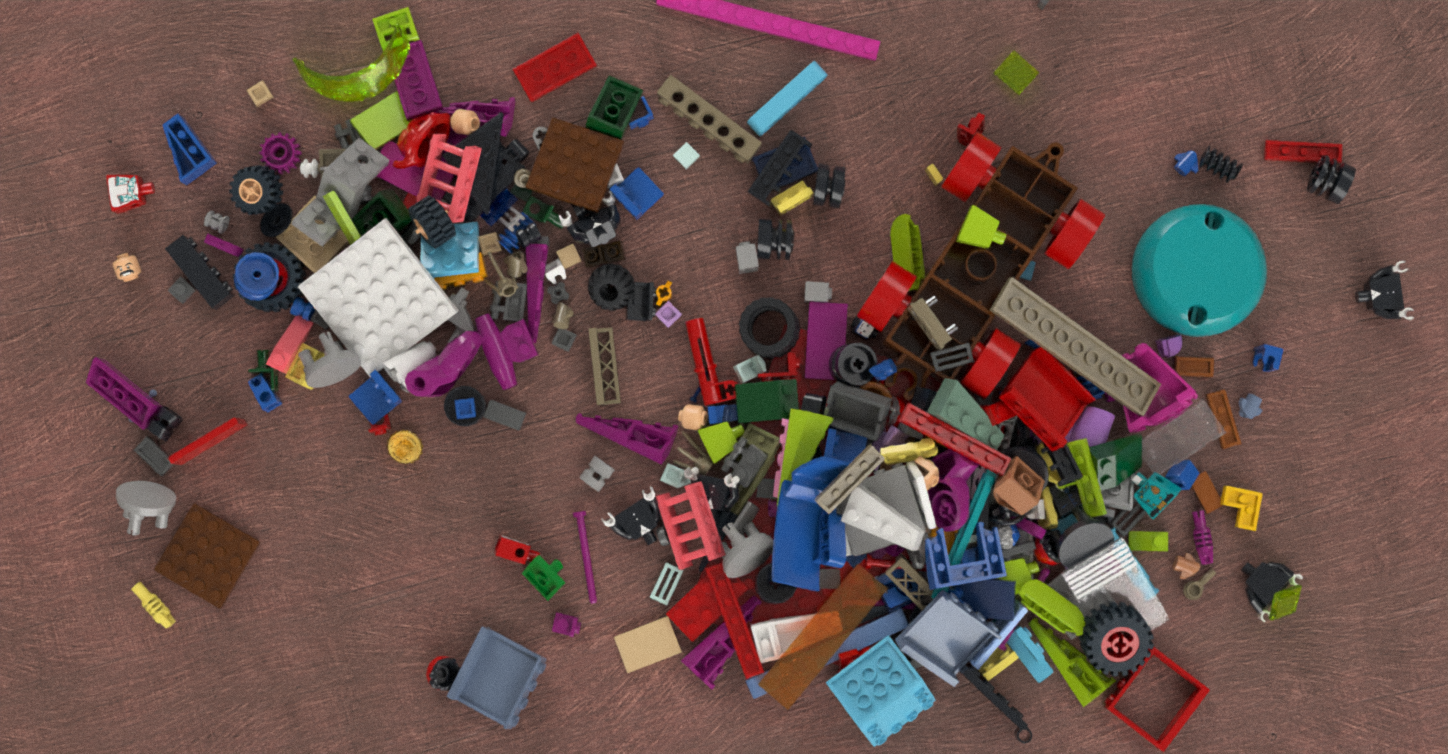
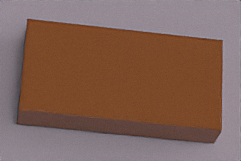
M1175 356L1174 370L1180 376L1214 377V358Z
M1207 472L1199 473L1191 488L1205 514H1208L1223 505H1220L1221 498Z

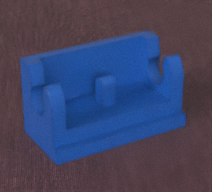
M1267 344L1254 347L1253 366L1256 367L1258 360L1262 359L1264 372L1279 370L1284 349Z

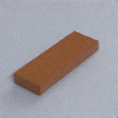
M1225 389L1205 394L1221 449L1241 445Z

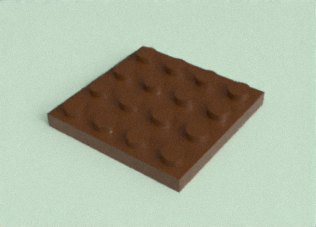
M552 117L526 184V189L598 213L623 149L624 141Z
M193 503L154 570L215 607L222 609L261 541L200 505Z

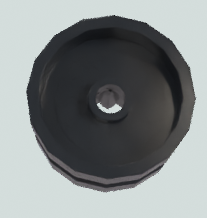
M819 163L813 205L823 206L826 195H829V207L840 208L845 189L846 167L835 166L832 177H829V165Z
M863 343L844 344L837 347L829 359V371L836 382L839 381L851 386L870 382L874 376L869 372V369L878 365L874 351Z

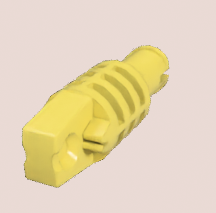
M142 582L137 583L131 589L142 601L143 608L149 612L158 624L161 623L165 628H169L176 622L170 614L171 611L161 602L156 594H151Z

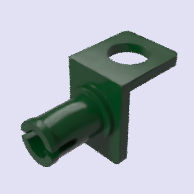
M533 196L529 198L522 211L524 214L540 223L548 221L559 227V229L564 227L561 225L559 214L553 212V205H547ZM532 203H537L540 206V211L537 214L530 212L529 207Z
M257 350L258 367L256 369H248V372L252 374L271 373V390L278 392V370L266 365L269 359V350Z

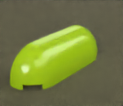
M902 214L894 220L891 226L890 236L893 261L917 276L909 289L915 290L919 288L921 280L925 277L920 229L918 224L915 225L910 219V215Z
M1029 580L1021 587L1019 591L1022 598L1021 603L1026 608L1064 634L1068 631L1076 633V636L1083 635V627H1085L1084 616L1077 606L1042 581Z

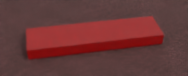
M1265 141L1264 160L1317 163L1323 155H1327L1330 157V161L1334 158L1337 160V164L1342 163V144Z

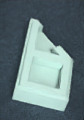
M667 463L660 481L676 488L691 483L690 479L684 476L683 469Z

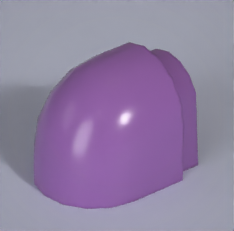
M1180 334L1156 341L1161 357L1169 358L1179 353L1182 348V336Z

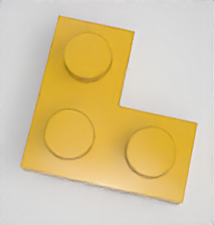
M1223 486L1220 505L1238 508L1235 527L1256 531L1263 493Z

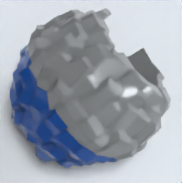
M993 523L989 527V531H992L993 527L998 528L1002 549L1012 548L1020 538L1019 531L1015 525L1005 526Z

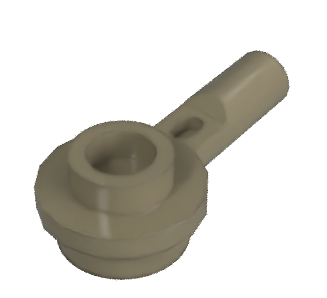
M527 169L517 170L514 174V183L520 188H525L531 172Z
M1210 568L1198 581L1187 582L1183 587L1185 597L1189 600L1199 599L1203 593V586L1216 572Z

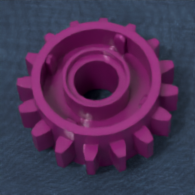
M279 132L276 136L272 133L269 139L265 138L266 142L260 145L262 151L259 152L263 156L260 161L266 163L265 166L273 169L275 172L278 170V173L283 175V171L290 173L291 168H297L296 163L301 162L299 156L302 155V152L298 151L301 145L295 144L297 140L294 137L290 139L288 133L283 136ZM280 149H284V155L278 158L277 152Z

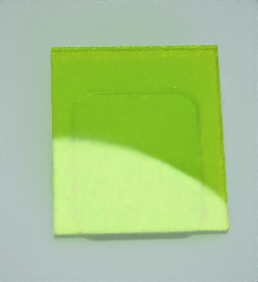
M1013 50L994 71V74L1015 93L1020 95L1039 72Z
M1300 584L1274 594L1269 620L1272 621L1296 612L1302 588Z

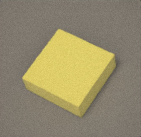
M934 164L926 168L925 172L935 186L943 181V177Z

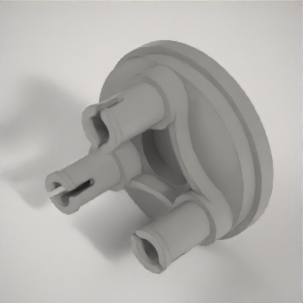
M325 332L319 335V339L325 349L324 357L314 362L310 350H303L298 354L304 366L305 381L309 387L313 388L329 386L349 377L361 366L360 357L354 351L344 350L341 341H333L330 332H326L327 336Z
M148 481L123 483L117 488L115 495L118 505L124 509L123 517L129 519L127 533L131 534V530H133L132 535L140 534L141 521L145 516H156L155 526L166 528L169 513H171L176 503V495L172 490L161 484Z
M732 522L727 524L731 531L728 530L726 525L722 529L730 539L731 546L733 547L730 549L726 542H722L726 554L722 556V566L724 573L729 578H737L750 573L764 563L773 552V539L765 533H760L753 522L744 526L743 531L748 535L747 538L744 535H740Z

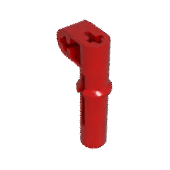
M704 318L686 321L685 325L695 363V369L693 370L698 376L704 406L735 399L734 391L733 395H730L728 392L725 393L726 399L722 400L719 385H723V389L726 390L728 385H731V388H735V384L738 383L733 380L718 382L717 364H714ZM698 339L701 341L710 381L706 379Z

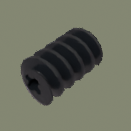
M1209 145L1201 156L1199 168L1207 165L1206 172L1212 168L1213 176L1219 172V179L1227 176L1226 183L1234 180L1241 171L1243 163L1237 165V160L1235 159L1230 162V156H1226L1223 159L1224 153L1220 152L1217 154L1216 148L1210 151Z

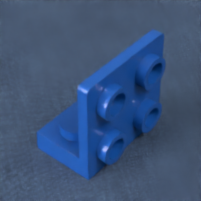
M639 167L624 179V182L618 186L614 184L610 188L613 196L636 220L664 195Z
M377 370L370 373L371 378L349 395L352 402L372 425H375L403 401Z
M829 429L824 456L851 463L866 448L867 438L857 434Z

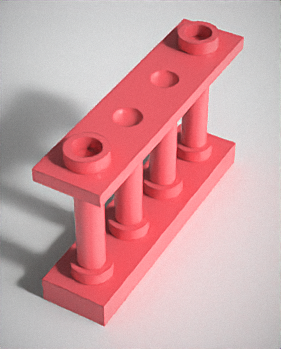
M433 134L416 201L419 202L428 195L432 197L434 187L449 192L453 195L451 205L439 200L437 201L445 211L448 210V216L452 223L463 222L482 148L465 146L463 150L445 143L446 134ZM443 150L462 157L460 168L440 161ZM438 168L457 175L456 186L437 180Z
M702 481L684 486L686 492L671 497L669 492L655 496L679 570L693 566L692 560L707 555L710 561L726 555ZM689 500L692 511L677 516L674 504ZM695 518L698 529L683 534L679 523ZM701 537L704 548L689 553L686 541Z

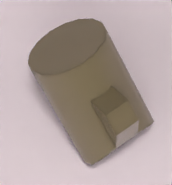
M522 251L514 252L504 258V263L508 264L507 274L516 278L520 277L522 272H527L528 267L524 262Z
M561 302L557 304L556 313L552 317L554 327L558 329H567L569 327L570 317L573 316L572 308Z

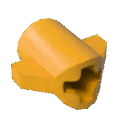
M667 281L665 285L657 288L658 301L656 305L661 307L663 302H668L672 298V291L670 289L672 282Z

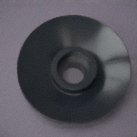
M278 203L276 208L266 212L260 223L261 232L267 237H276L283 233L292 221L293 211L291 207L285 203Z

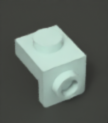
M756 355L733 366L741 384L757 377V374L767 372L765 361L760 355Z

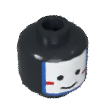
M857 315L850 325L852 333L864 341H868L871 337L875 339L879 333L877 329L858 318Z

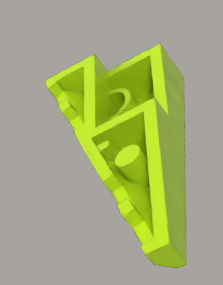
M796 409L790 410L777 507L782 482L784 480L792 481V472L802 464L812 460L817 446L826 435L825 432L828 426L833 422V417Z
M1034 618L1029 623V626L1083 707L1116 682L1113 677L1108 678L1101 670L1098 671L1086 660L1087 657L1066 640H1060L1053 635L1054 631L1052 629H1046L1039 624L1038 618Z

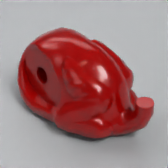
M431 112L410 121L407 128L402 130L397 143L400 154L404 159L402 161L395 160L393 167L397 169H406L412 166L418 168L425 167L430 149V140L433 134H446L445 143H447L451 129V116L448 113Z

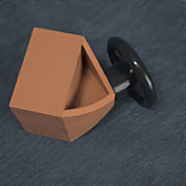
M1017 456L1010 460L1004 476L998 475L993 490L997 502L989 507L988 518L998 525L1008 526L1021 522L1025 518L1026 512L1039 503L1045 480ZM999 508V514L995 517L993 511ZM1005 517H1016L1014 519L1003 520Z

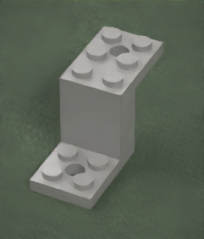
M358 138L324 170L317 197L292 220V225L323 247L341 228L322 196L335 191L349 217L352 219L358 212L365 186L389 164L390 160ZM358 160H364L367 164H361ZM315 220H321L324 224H317Z

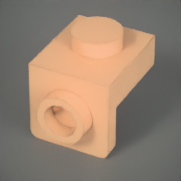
M919 456L915 460V464L924 476L928 491L938 483L939 471L931 460H925Z

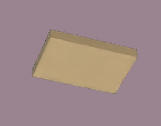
M668 616L614 636L627 673L682 652Z

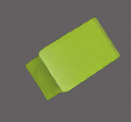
M1129 531L1128 547L1132 551H1168V532Z

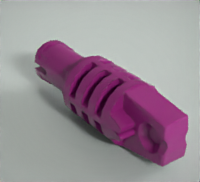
M1204 510L1199 511L1200 518L1197 511L1192 512L1195 526L1193 530L1195 548L1202 565L1213 563L1212 536L1209 527L1206 525Z

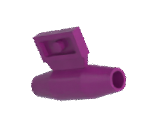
M490 314L477 317L475 319L477 332L484 336L481 346L492 373L503 390L515 387L518 384L513 362H524L539 355L526 321L524 319L506 326L500 332Z

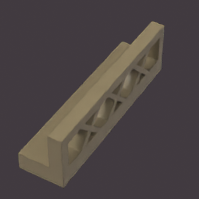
M588 328L597 405L619 404L621 399L613 328ZM609 332L610 340L605 346L599 342L598 333ZM605 349L612 355V359L608 364H605L600 358ZM607 368L614 373V378L610 383H607L602 376ZM609 387L616 392V400L605 401L604 393Z
M869 444L814 500L830 514L885 458Z
M900 553L895 558L896 562L885 571V574L923 611L927 605L920 603V595H929L931 597L934 589H929L928 580ZM900 566L904 570V578H896L892 572ZM907 582H916L918 584V592L909 591L907 589Z

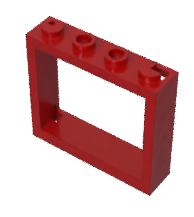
M1153 646V649L1148 648L1151 653L1150 657L1143 658L1146 663L1154 655L1195 687V690L1160 737L1156 740L1114 708L1146 663L1143 666L1140 664L1136 665L1135 667L1138 670L1132 672L1131 669L1128 670L1129 674L1126 678H1122L1117 683V690L1114 694L1111 693L1106 698L1104 708L1157 749L1164 752L1210 689Z

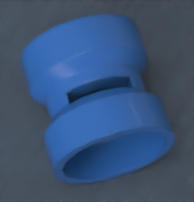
M297 297L292 304L290 314L302 316L304 320L310 321L316 309L313 308L310 302L307 303L303 298Z

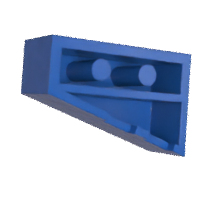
M176 114L163 124L181 183L187 186L217 164L216 160L181 115Z

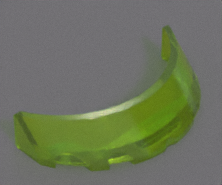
M396 24L389 44L378 59L363 70L344 76L323 75L304 66L303 61L296 57L292 58L303 80L317 93L332 100L357 102L380 94L387 89V86L394 79H397L407 54H409L410 44L405 28L400 24Z

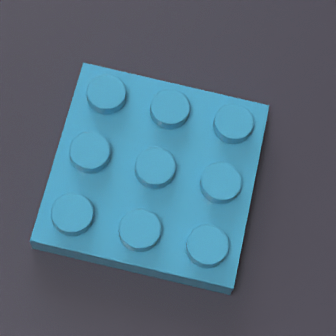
M478 222L453 224L456 236L436 249L430 246L421 236L420 262L433 278L479 272Z

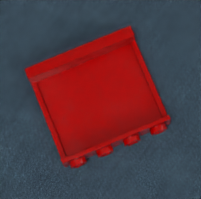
M1041 346L1030 352L999 396L1052 452L1065 446L1067 443L1065 437L1085 407L1096 400L1062 363Z

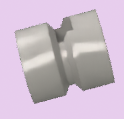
M594 456L589 463L590 468L585 469L579 478L599 492L605 485L604 480L609 479L615 470ZM594 472L600 475L597 479L592 476Z

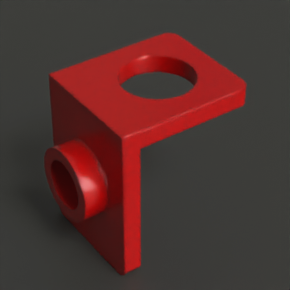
M388 414L384 416L385 420L381 425H372L370 423L371 429H368L369 433H375V436L386 434V430L392 429Z

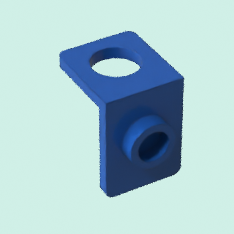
M644 96L641 99L648 114L629 123L630 129L645 127L649 124L648 121L654 119Z

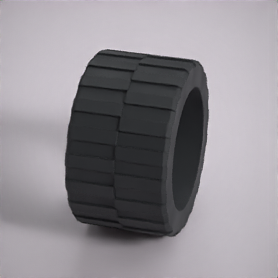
M763 297L754 300L750 305H747L739 320L741 339L751 351L763 358L775 359L782 357L796 346L797 340L800 337L799 320L794 311L786 303H783L782 300L774 299L773 297ZM767 311H776L786 319V333L776 344L762 345L753 336L754 322L761 314Z

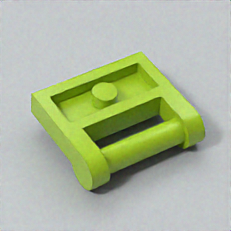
M409 7L372 19L383 52L413 40H420ZM410 29L411 33L388 41L385 39V36Z

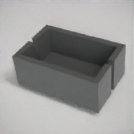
M837 381L830 387L827 399L828 405L825 407L824 415L834 418L830 426L877 441L883 434L887 420L885 417L888 415L892 399Z

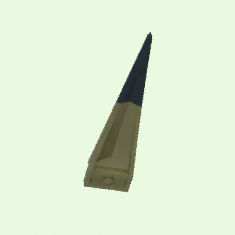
M749 423L742 436L748 440L745 447L748 449L753 444L768 455L748 487H743L740 484V499L731 508V511H719L718 520L715 524L721 542L726 536L722 530L723 527L726 525L728 530H730L727 524L731 522L734 524L736 518L776 459L774 457L781 446L779 437ZM740 453L735 461L739 463L743 455ZM707 555L703 556L699 572H702L709 562Z

